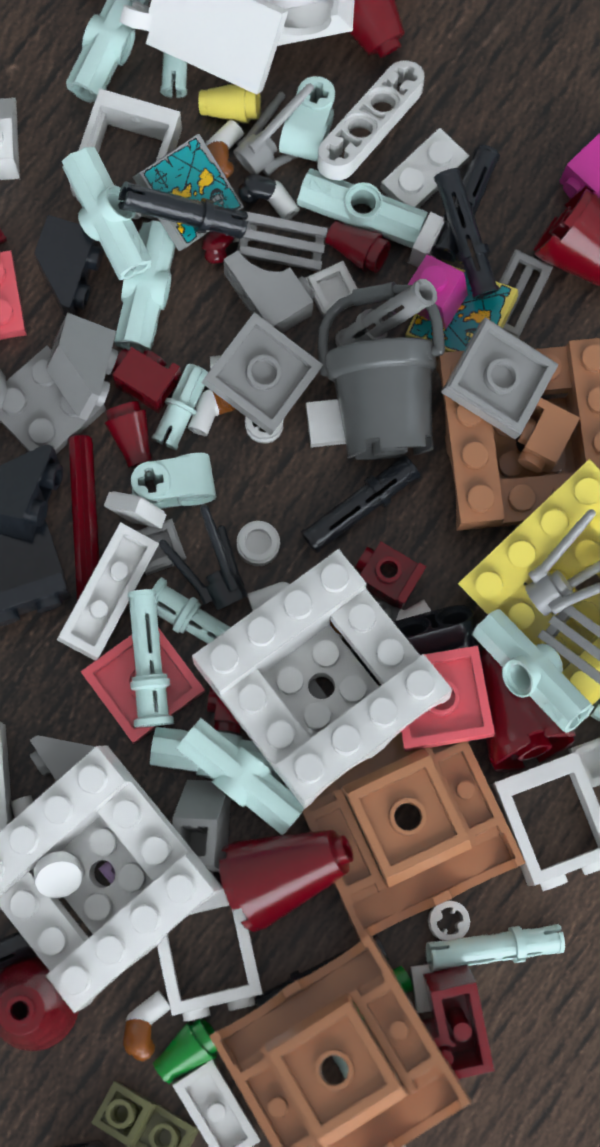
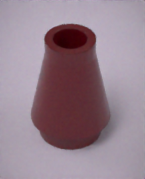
M335 221L331 225L325 239L326 244L334 247L363 272L370 270L377 273L384 265L391 248V243L384 239L383 233L345 225L339 221Z
M128 402L106 410L108 421L105 422V425L124 456L128 468L152 461L146 410H141L139 402Z

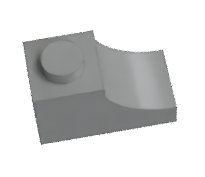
M239 251L224 258V275L251 315L255 312L282 334L312 316L313 299L315 298L313 289L303 276L297 278L290 267L282 272L267 271L251 264Z

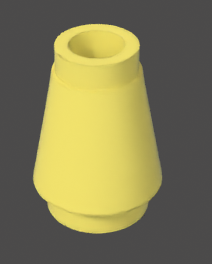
M235 84L200 90L199 92L200 115H208L209 117L226 120L231 119L249 124L250 119L260 118V93L256 95Z

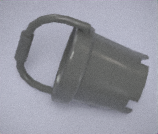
M388 282L354 289L352 294L339 299L326 312L319 327L318 357L319 362L323 364L320 374L328 376L335 383L346 441L347 458L349 459L354 456L355 460L400 458L401 454L407 453L408 447H413L414 455L427 453L434 449L432 433V372L438 366V356L445 353L443 322L436 303L426 307L432 324L433 341L408 337L383 338L355 342L339 346L330 351L328 350L329 330L334 319L345 308L351 305L362 306L387 301L412 285H396L395 282Z

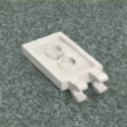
M152 0L150 7L134 1L132 7L124 5L120 22L132 28L149 31L146 44L257 95L264 89L288 10L266 0Z

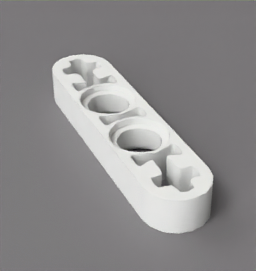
M399 61L391 65L322 141L318 148V170L320 174L331 180H343L355 172L420 98L423 91L424 71L418 64L411 61ZM398 83H401L402 85L400 86V90H399V92H398V91H397ZM378 102H385L393 106V109L381 112L374 109L372 105ZM358 127L367 129L371 134L360 138L353 136L349 131ZM343 147L345 148L344 159L339 157L343 153Z

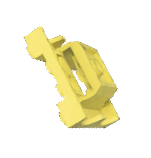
M591 459L583 464L458 583L487 615L500 609L534 645L546 644L538 638V635L542 630H547L550 626L548 622L554 614L551 612L544 616L529 598L524 583L530 584L533 581L528 573L543 563L589 509H593L596 512L595 517L548 572L552 574L559 570L568 580L600 560V469ZM576 587L572 588V589H573V592H572V593L578 591V590L576 589ZM600 593L572 604L574 608L600 626ZM570 617L566 624L600 649V638ZM562 632L557 634L555 638L600 672L599 660ZM558 653L563 666L562 674L593 705L600 699V684Z

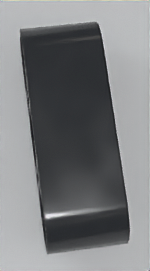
M465 605L448 606L393 621L419 655L477 645L479 653L481 652L479 642L472 635L476 628L474 610L471 607ZM351 647L353 655L361 663V665L372 677V679L376 682V684L380 686L381 683L377 680V678L373 675V673L369 670V668L365 665V663L361 660V658Z

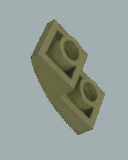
M117 1081L113 1082L91 1124L128 1147H191L199 1132L198 1127Z

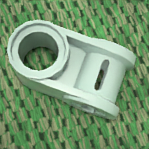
M313 76L306 78L298 87L296 95L309 83L313 85L314 89L284 122L279 152L318 162V148L329 135L333 122L334 110L332 106L335 98V89L329 80Z
M190 453L171 459L147 461L138 465L131 475L132 495L141 496L160 509L201 505L211 502L217 497L210 457L206 453ZM154 480V484L157 486L156 492L148 493L145 481Z

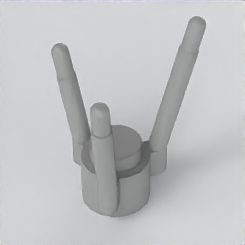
M307 84L263 130L285 98V94L279 92L249 133L237 143L238 147L233 151L234 155L250 174L258 175L263 171L265 175L270 176L278 167L297 158L296 156L284 153L274 159L273 154L278 149L270 137L313 91L314 87L312 84Z
M589 509L540 566L528 573L533 582L525 586V590L533 604L544 616L551 612L556 615L566 607L600 593V583L572 593V588L600 572V560L568 580L559 570L552 574L548 572L595 517L596 512L593 509Z

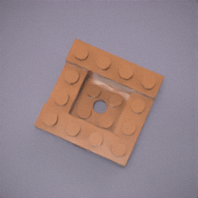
M600 338L572 340L563 347L536 349L559 364L542 395L568 393L566 398L545 400L580 417L557 464L550 473L543 470L541 473L533 472L520 465L518 457L521 452L517 448L516 439H513L443 394L446 419L445 442L454 476L457 531L520 525L589 459L600 469ZM464 351L445 352L443 355L438 356L436 370L441 379L442 389Z
M400 732L384 749L372 758L362 761L336 779L301 813L310 832L334 830L339 836L344 835L351 845L353 862L349 863V872L334 882V885L359 941L368 935L373 936L400 921L448 901L480 883L526 863L468 741L405 752ZM345 797H347V799H348V801H349V803H350V805H351V807H352V810H353V812H354V814H355V816H356V818H357V820H358V823H359V825H360V827H361V829H362V831H363V833H364V835H365V838H366V840H367V842H368V844H369V846H370V848H371V851H372V853H373V855H374V857H375V859H376V861H377V864H378V866H379V868H380V870H381V872H382V874H383V876H384V879L382 878V875H381V873H380V871H379V869H378V867H377V865H376V862H375V860H374V858H373V856H372V854H371V852H370V850H369V847H368V845H367V843H366V841H365V839H364V837H363V834H362V832H361V830H360V828H359V826H358V824H357V821H356V819H355V817H354V815H353V813H352V811H351V809H350V806H349V804H348V802H347V800H346ZM411 804L418 809L420 822L415 829L410 831L403 830L396 824L394 814L398 806Z
M370 935L361 939L354 947L327 965L282 989L276 996L259 1008L210 1035L213 1044L272 1147H403L419 1135L472 1103L449 1062L445 1060L396 979L395 973L380 948ZM353 1004L357 1006L362 1017L364 1018L365 1022L367 1023L368 1027L370 1028L371 1032L373 1033L374 1037L376 1038L377 1042L379 1043L380 1047L385 1053L387 1059L389 1060L390 1064L392 1065L393 1069L395 1070L396 1074L398 1075L399 1079L404 1085L403 1087L400 1084L392 1068L390 1067L389 1063L387 1062L386 1058L384 1057L383 1053L381 1052L380 1048L378 1047L377 1043L375 1042L370 1031L368 1030L367 1026L365 1025L364 1021L362 1020L361 1016L359 1015L358 1011L356 1010ZM331 1055L340 1056L348 1066L347 1078L339 1085L328 1083L322 1075V1064Z

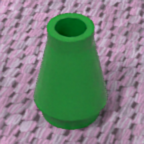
M199 1018L195 1022L188 1021L164 1052L153 1061L155 1070L166 1083L170 1084L178 1077L217 1058V1049L210 1038V1035L216 1031L207 1020Z

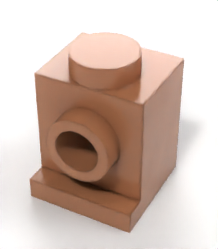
M540 398L517 441L525 445L518 457V463L533 472L541 473L543 470L550 473L557 464L580 417Z

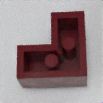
M468 964L423 974L432 1018L423 1019L422 1022L458 1079L493 1072L494 1066L477 983Z

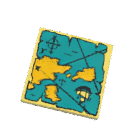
M454 267L464 272L468 295L446 329L443 328L445 352L464 351L479 323L485 317L503 328L518 298V289L496 282V285L499 287L498 292L483 298L473 299V292L465 270ZM415 314L406 332V337L423 338L433 341L431 321Z

